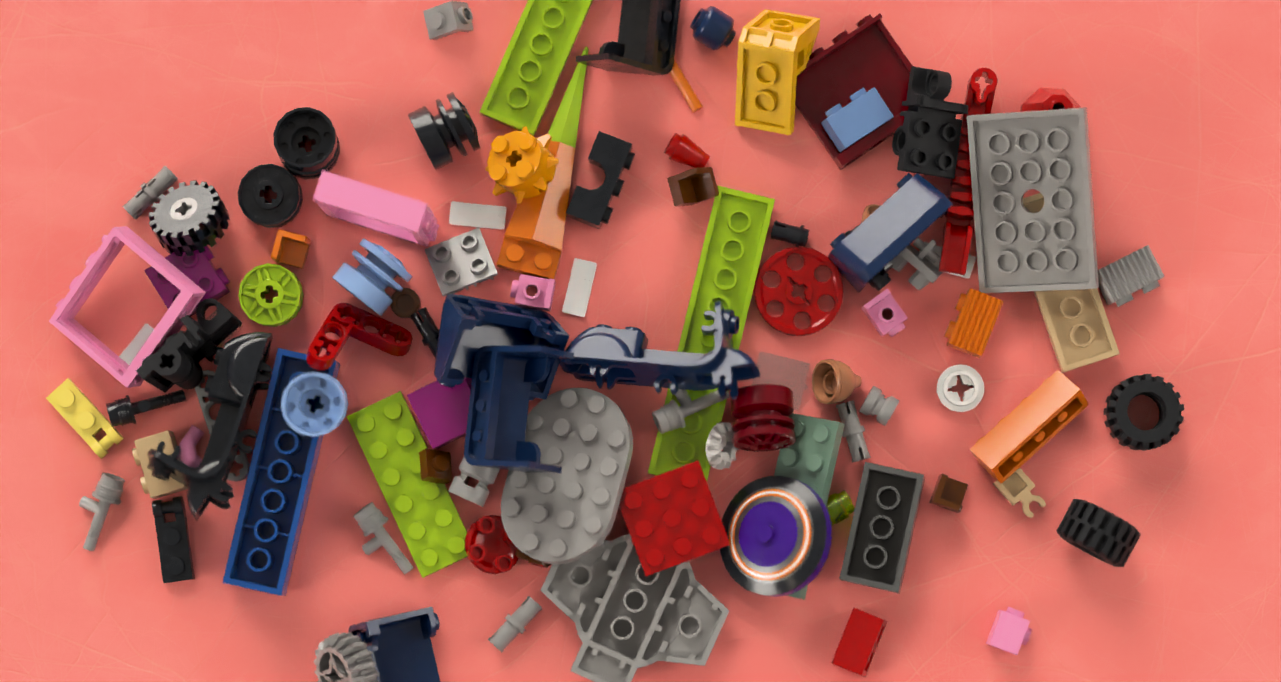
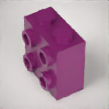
M208 245L204 247L206 251L199 253L198 250H195L192 256H187L185 252L182 256H176L173 252L165 257V259L206 292L200 302L208 298L218 300L230 292L226 286L230 283V280L221 267L217 270L214 267L211 259L215 257ZM151 266L144 271L169 309L181 290ZM200 302L197 304V306L195 307V309L193 310V312L190 314L189 317H191V316H193L194 314H196V310H197V307H198V305L200 304Z
M465 377L462 384L455 385L453 388L443 386L436 380L407 395L433 450H437L466 435L472 378Z

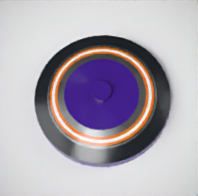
M767 476L757 479L743 487L733 497L725 510L722 524L730 545L720 549L721 557L730 576L746 590L770 597L786 596L806 587L823 568L831 547V520L821 497L805 483L785 476Z

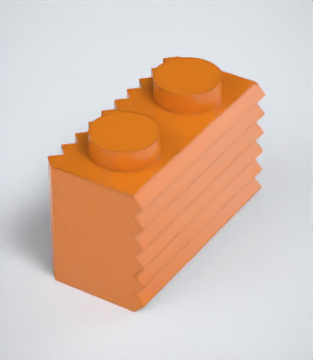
M972 288L966 294L961 293L955 309L959 311L955 322L950 320L944 337L949 338L946 345L981 358L1004 301Z

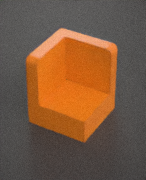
M278 229L271 259L278 263L304 269L311 240L307 236Z

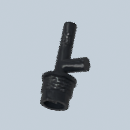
M183 389L171 392V394L168 393V395L165 394L131 403L129 395H126V398L118 399V401L115 400V402L108 403L106 406L112 427L123 426L130 423L136 424L134 416L136 414L186 401Z

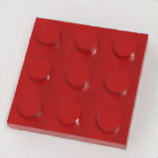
M699 460L623 488L619 507L645 576L730 545Z

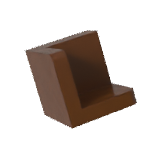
M712 167L693 168L667 178L675 207L694 205L719 195Z
M940 474L929 503L959 513L963 507L961 504L968 484L949 478L948 475Z

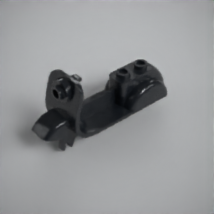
M246 333L227 341L224 348H218L214 359V364L218 366L215 375H209L205 392L209 393V401L221 404L199 467L192 468L177 460L181 454L180 446L176 445L173 454H164L165 442L163 441L158 444L157 451L150 449L147 453L149 458L147 468L152 471L151 475L153 477L166 481L171 477L179 483L188 486V504L190 512L196 521L201 517L210 502L221 509H229L231 507L228 502L229 498L234 497V494L231 492L232 487L226 482L238 449L243 453H252V447L243 444L244 438H257V433L254 430L245 428L257 391L268 390L269 384L266 382L271 379L272 369L267 364L273 338L272 333Z

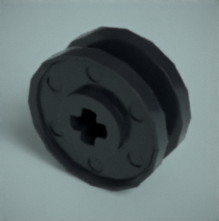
M274 164L259 165L249 170L242 178L238 189V202L244 215L257 225L267 228L282 227L291 222L300 212L303 202L302 188L297 178L284 167ZM270 189L277 194L276 199H272V203H269L264 198V194H269Z

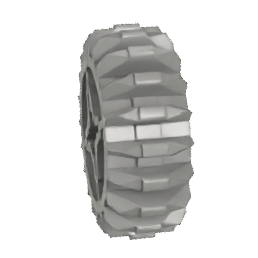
M351 632L336 633L319 643L318 649L315 650L317 658L314 659L317 669L314 673L318 677V682H378L377 676L379 673L375 669L376 662H373L371 657L372 651L367 650L366 642H361L358 635L354 636Z

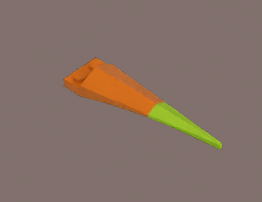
M588 47L584 48L581 56L588 55ZM577 64L548 132L552 137L548 149L555 158L559 159V163L556 164L554 178L552 182H547L548 189L546 191L539 190L541 193L538 196L528 199L523 198L522 202L517 204L504 234V240L497 261V267L529 276L555 279L563 247L566 211L568 208L587 67L585 64Z

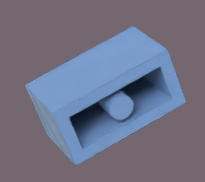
M863 87L849 97L852 102L842 108L839 103L825 112L828 118L823 120L821 124L839 152L845 150L894 117L875 87L868 92Z

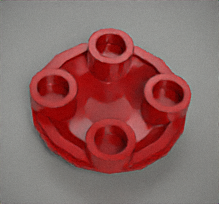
M483 516L470 526L466 533L465 550L468 559L474 567L484 573L499 574L509 571L517 563L518 558L515 556L517 547L509 539L501 516Z

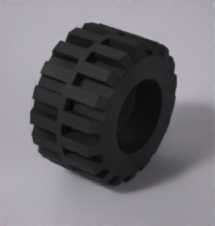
M1151 374L1130 377L1111 390V395L1107 397L1105 401L1107 407L1104 408V415L1107 417V421L1104 422L1106 428L1109 427L1112 431L1109 434L1113 439L1117 438L1119 440L1118 443L1122 446L1142 451L1161 447L1170 442L1172 437L1179 432V424L1183 423L1184 419L1181 416L1184 404L1179 402L1181 396L1179 392H1174L1172 389L1174 386L1170 382L1165 383L1163 381L1164 378L1159 376L1152 377ZM1136 396H1148L1158 406L1159 420L1156 426L1150 430L1138 429L1129 419L1128 406L1130 401Z
M1073 499L1057 529L1059 536L1068 543L1115 567H1124L1141 536L1139 531L1127 521L1082 499Z

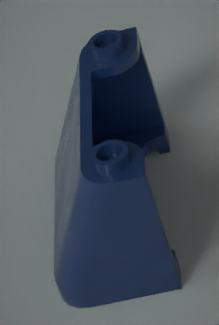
M448 294L442 308L434 375L441 385L453 388L455 385L462 384L465 377L472 378L475 354L483 346H545L564 351L569 335L554 317L545 311L463 295ZM551 359L550 372L544 381L531 383L529 400H534L535 398L547 399L561 359Z
M433 606L374 619L349 627L348 632H351L354 636L358 635L361 642H366L367 650L372 651L371 657L373 662H376L375 669L379 673L377 676L378 682H440L430 639L436 635L440 627L439 618L433 611Z

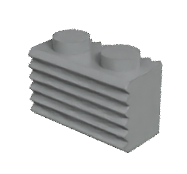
M1149 245L1098 270L1099 289L1106 304L1110 305L1115 302L1118 307L1133 300L1132 293L1140 289L1145 294L1159 287L1158 280L1165 277Z

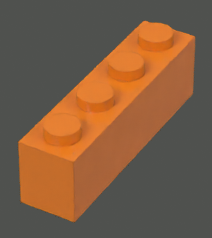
M1057 370L1051 377L1045 379L1042 385L1031 395L1024 398L1011 413L1002 418L991 431L981 437L970 451L978 463L1002 484L1081 413L1089 403L1081 389Z

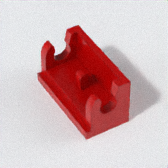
M853 607L831 663L866 677L887 621Z

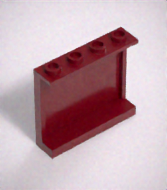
M880 13L875 17H872L870 14L861 19L856 24L858 28L850 34L844 31L832 40L834 44L826 50L820 47L810 54L806 68L797 75L795 105L840 170L893 136L897 128L903 126L904 116H900L901 111H908L909 108L908 106H902V101L907 100L910 70L913 66L882 23V15ZM863 87L867 92L875 87L894 117L845 150L839 152L821 124L823 120L828 118L825 112L839 103L842 108L852 102L849 97Z

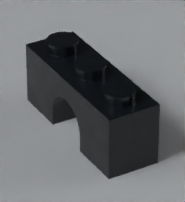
M601 131L598 132L589 154L588 162L600 167L606 175L605 181L599 188L593 190L577 186L566 211L567 217L599 230L602 223L608 224L614 209L609 206L613 196L619 197L624 185V180L620 179L624 168L630 169L635 157V153L631 152V143Z

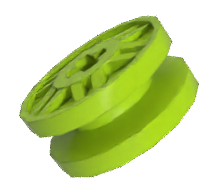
M267 263L254 267L245 275L240 283L238 297L241 308L248 318L263 326L277 327L289 323L298 315L303 305L304 292L301 282L293 272L281 265ZM270 288L278 292V297H274L272 303L265 298V294L270 293Z

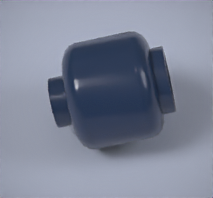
M710 6L706 10L701 8L690 26L693 29V38L712 50H717L722 45L727 47L736 34V31L732 30L734 26L733 18L714 6Z

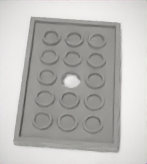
M1087 107L968 115L967 127L979 291L982 293L1099 288ZM1031 189L1039 191L1044 197V206L1036 213L1030 212L1023 205V196Z

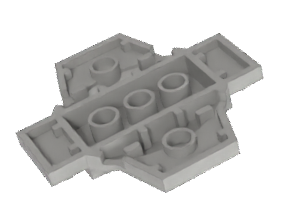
M627 534L612 541L604 540L597 549L593 548L577 561L566 564H552L540 591L575 622L582 645L571 667V672L593 682H631L637 668L648 666L657 661L705 666L729 610L695 579L689 561L645 576L631 536Z

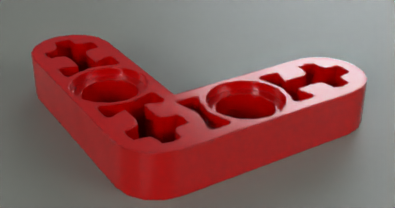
M339 303L333 307L311 342L306 361L313 369H329L349 337H353L388 354L404 356L409 352L413 337L407 329L354 305ZM365 326H373V327H375L379 332H377V333H370V332H367V331L364 329V327H365ZM335 333L340 339L332 340L327 338L325 334ZM322 348L326 349V354L319 357Z

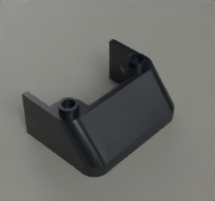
M622 0L618 42L604 43L600 48L599 54L576 56V62L612 72L646 75L668 74L674 64L680 0Z

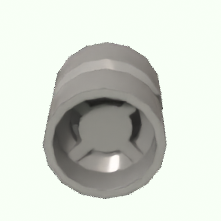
M463 457L459 466L461 474L454 477L448 492L483 507L490 493L487 486L494 484L500 469L470 465L465 457ZM470 477L479 480L475 488L467 485Z

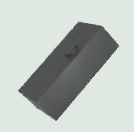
M865 462L839 580L900 594L924 486V474Z

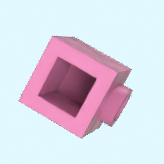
M1007 607L1006 612L998 610L986 644L1018 655L1021 644L1026 646L1032 629L1028 627L1030 621L1023 619L1025 613L1011 607Z

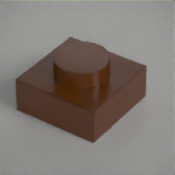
M427 448L419 452L421 480L447 484L453 480L450 452Z

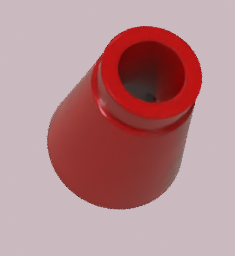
M675 133L664 151L665 154L670 156V160L692 168L705 167L710 158V155L706 154L685 134L681 136Z

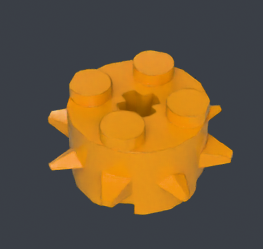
M525 126L522 131H513L504 136H497L491 143V150L487 160L488 166L485 167V171H488L489 176L496 182L492 193L498 196L509 191L515 196L517 204H520L523 198L528 199L538 196L541 193L539 190L546 191L548 189L547 182H552L556 171V164L559 163V159L555 158L548 149L552 137L546 134L535 138L528 132Z

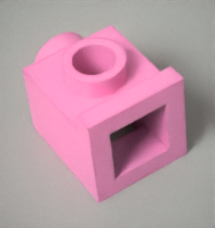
M520 274L519 280H513L510 297L515 298V305L551 312L556 282L554 279ZM529 286L537 288L538 291L535 296L527 295L526 290Z
M888 288L861 308L881 337L887 333L893 337L906 327L903 322L908 317L895 301ZM889 309L893 314L892 319H884L882 311Z

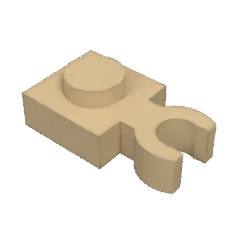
M1018 468L1002 484L997 480L993 483L1012 506L1020 501L1023 513L1029 518L1034 516L1033 512L1029 509L1032 501L1037 502L1042 508L1046 506L1042 497L1031 494L1030 491L1036 485L1021 468Z

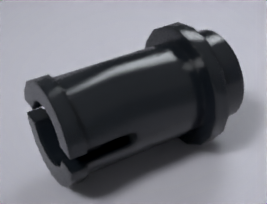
M775 220L770 239L792 243L796 247H805L810 230L804 229V225L797 227Z

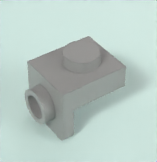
M449 1L423 11L429 39L437 40L459 31L470 32L474 29L472 12L467 2Z

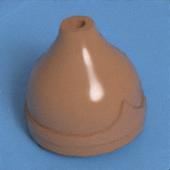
M834 359L821 360L816 364L812 374L814 396L819 402L827 405L846 400L862 383L861 377L856 375L847 364Z

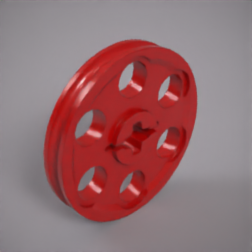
M791 247L772 255L761 267L754 288L755 303L762 318L775 330L791 336L811 335L828 326L841 307L844 293L842 278L835 264L823 253L807 247ZM798 254L803 258L804 266L800 270L795 271L788 267L787 259L790 255ZM826 266L830 269L831 278L827 282H819L815 279L814 271L817 267ZM773 271L780 276V283L777 287L769 288L764 284L763 276L767 272ZM788 278L798 287L803 285L806 287L804 295L806 301L810 304L809 306L799 296L792 297L791 294L794 291L793 284ZM823 295L832 297L834 308L828 312L820 310L817 304L819 297ZM771 301H779L784 309L781 316L771 317L766 311L767 304ZM801 312L808 314L811 320L809 327L806 329L797 328L793 322L796 314Z

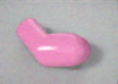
M191 425L179 444L181 450L180 461L189 467L197 468L202 458L197 455L195 447L204 432L194 425Z

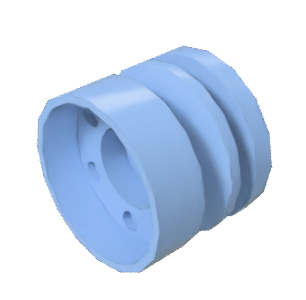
M363 238L359 244L369 252L368 255L364 257L356 250H353L352 255L360 265L355 268L344 262L332 278L370 309L382 316L393 302L391 297L385 292V289L389 286L401 292L403 288L393 279L398 275L406 282H409L412 275L407 272L402 262L381 245L369 242Z
M319 372L302 374L292 380L284 390L281 401L283 417L289 426L300 434L312 437L330 433L339 427L346 417L349 404L347 393L341 383L331 375ZM318 395L321 397L320 402L324 404V408L313 412L311 410L312 405L308 402L309 399H315Z

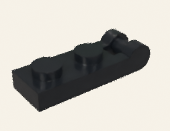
M174 497L173 501L163 502L162 499L152 501L163 583L195 579L183 497ZM175 513L176 521L166 523L165 514Z

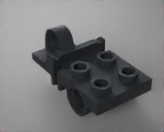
M915 66L911 67L907 100L902 101V106H908L909 108L908 111H901L900 116H904L903 126L897 128L892 141L893 152L899 156L897 170L955 179L962 120L955 118L956 114H968L969 107L964 104L943 101L951 90L952 78L950 73Z
M212 298L205 299L197 307V321L188 315L180 319L187 330L185 332L179 331L168 337L164 342V346L156 353L147 356L136 372L143 380L165 393L174 384L183 389H193L200 384L203 378V370L199 362L204 358L210 362L214 361L213 356L218 350L217 346L243 323L217 300ZM210 306H216V316L211 320H206L205 311Z

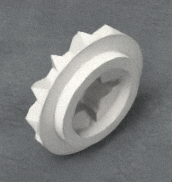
M954 365L947 368L940 375L936 392L941 404L948 409L956 412H966L975 408L982 400L984 382L981 375L974 368L967 365ZM957 376H959L962 385L973 386V388H969L963 393V401H961L958 392L948 391V389L956 386Z
M719 422L709 433L706 442V456L709 464L715 469L730 468L731 462L736 461V451L740 450L733 445L732 437L734 432L732 431L731 423Z

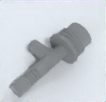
M678 389L675 396L681 406L678 407L677 403L671 400L668 404L663 405V407L661 406L660 409L653 411L652 417L657 429L663 434L667 431L678 429V427L684 428V417L714 405V403L723 401L730 396L727 391L726 397L721 399L718 390L692 401L686 390Z
M102 473L96 490L92 492V496L99 499V502L86 496L81 498L79 506L95 513L83 545L84 549L89 551L95 550L110 504L119 505L121 503L120 497L125 483L123 478L110 473Z
M373 502L367 504L353 515L358 522V526L362 528L364 537L371 533L375 535L374 538L362 545L365 554L370 555L383 546L388 554L392 556L403 574L408 573L414 567L383 527L389 518L383 516L384 514L380 509H377Z

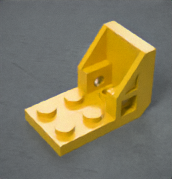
M765 9L743 27L738 41L735 125L784 135H791L794 132L797 75L806 68L820 30V18Z

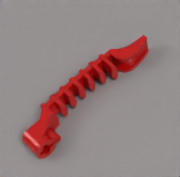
M989 68L977 69L971 75L967 84L964 105H968L969 108L968 114L961 115L962 127L955 179H951V192L948 196L953 205L945 214L946 222L943 228L939 272H949L964 276L966 274L973 226L970 225V222L974 217V211L972 210L973 197L967 116L991 114L998 80L995 72ZM980 77H984L985 83H988L989 85H987L983 90L980 99V84L975 82L978 81Z

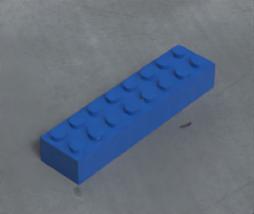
M278 348L222 583L286 596L323 435L312 437L300 434L292 429L283 417L281 401L283 392L289 383L302 374L319 372L329 374L337 379L340 363L334 361L333 365L327 370H316L308 365L306 361L307 354ZM318 395L315 399H309L308 402L312 405L311 410L313 412L324 408V404L320 402L321 397Z

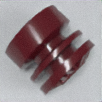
M775 384L749 385L738 388L739 392L735 400H732L730 397L731 415L738 419L732 424V431L734 432L732 441L736 448L754 452L773 451L787 448L795 443L796 436L793 431L795 421L788 417L794 411L793 391L790 388Z

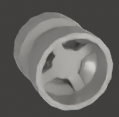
M873 386L859 412L866 416L877 415V422L885 426L897 407L899 400L893 396L884 398L885 395L882 394V391Z

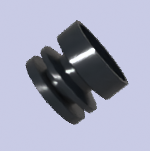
M453 92L446 95L452 107L448 110H445L440 99L436 100L439 113L436 116H433L426 106L408 114L435 170L453 162L450 148L453 146L463 156L467 155L462 144L466 140H469L474 151L481 148L478 142L477 129L465 105L455 97Z
M310 107L296 108L287 112L277 122L273 133L274 146L284 168L292 175L302 179H317L321 176L322 170L329 172L336 165L340 155L339 140L331 120L323 112ZM306 142H311L312 151L306 152Z

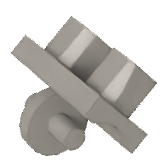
M917 238L913 245L921 252L910 244L890 262L893 263L892 268L898 272L908 262L913 265L917 270L908 281L919 291L930 282L934 283L943 273L939 272L938 268L925 257L927 256L933 263L940 258L932 250L937 242L932 239L926 245L920 238Z

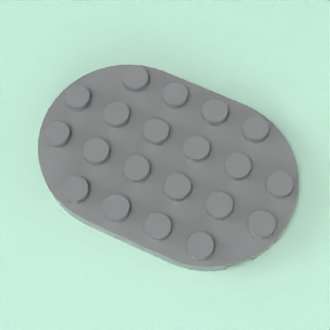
M568 388L557 391L547 396V399L540 401L527 416L525 441L538 445L541 452V464L562 467V473L509 470L502 493L501 518L509 539L524 554L547 564H566L581 559V556L593 548L597 549L602 544L614 524L632 458V429L621 408L606 395L588 388Z

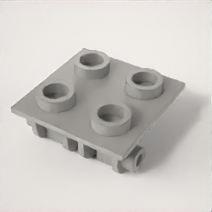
M479 227L425 249L443 297L459 292L463 288L469 290L468 286L474 284V287H476L478 282L481 283L488 279L493 280V276L498 275Z

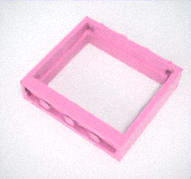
M322 170L313 200L327 216L428 247L430 241L434 242L436 240L439 225L427 203Z
M127 226L113 227L108 235H103V243L99 249L86 260V268L82 274L78 275L70 283L69 289L71 290L66 297L55 305L57 309L49 322L125 387L130 388L141 386L144 380L136 370L142 365L143 360L147 356L156 353L164 346V342L168 337L179 332L183 326L180 319L185 315L190 316L206 292ZM125 244L181 290L130 365L74 319Z

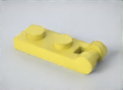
M67 378L46 397L51 405L101 459L109 453L107 450L114 443L118 445L124 439L71 379ZM103 429L107 435L98 441L95 435Z

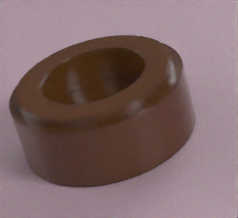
M403 288L401 292L396 291L391 297L393 300L390 305L391 309L398 317L407 319L415 312L416 314L418 313L421 302L415 291Z

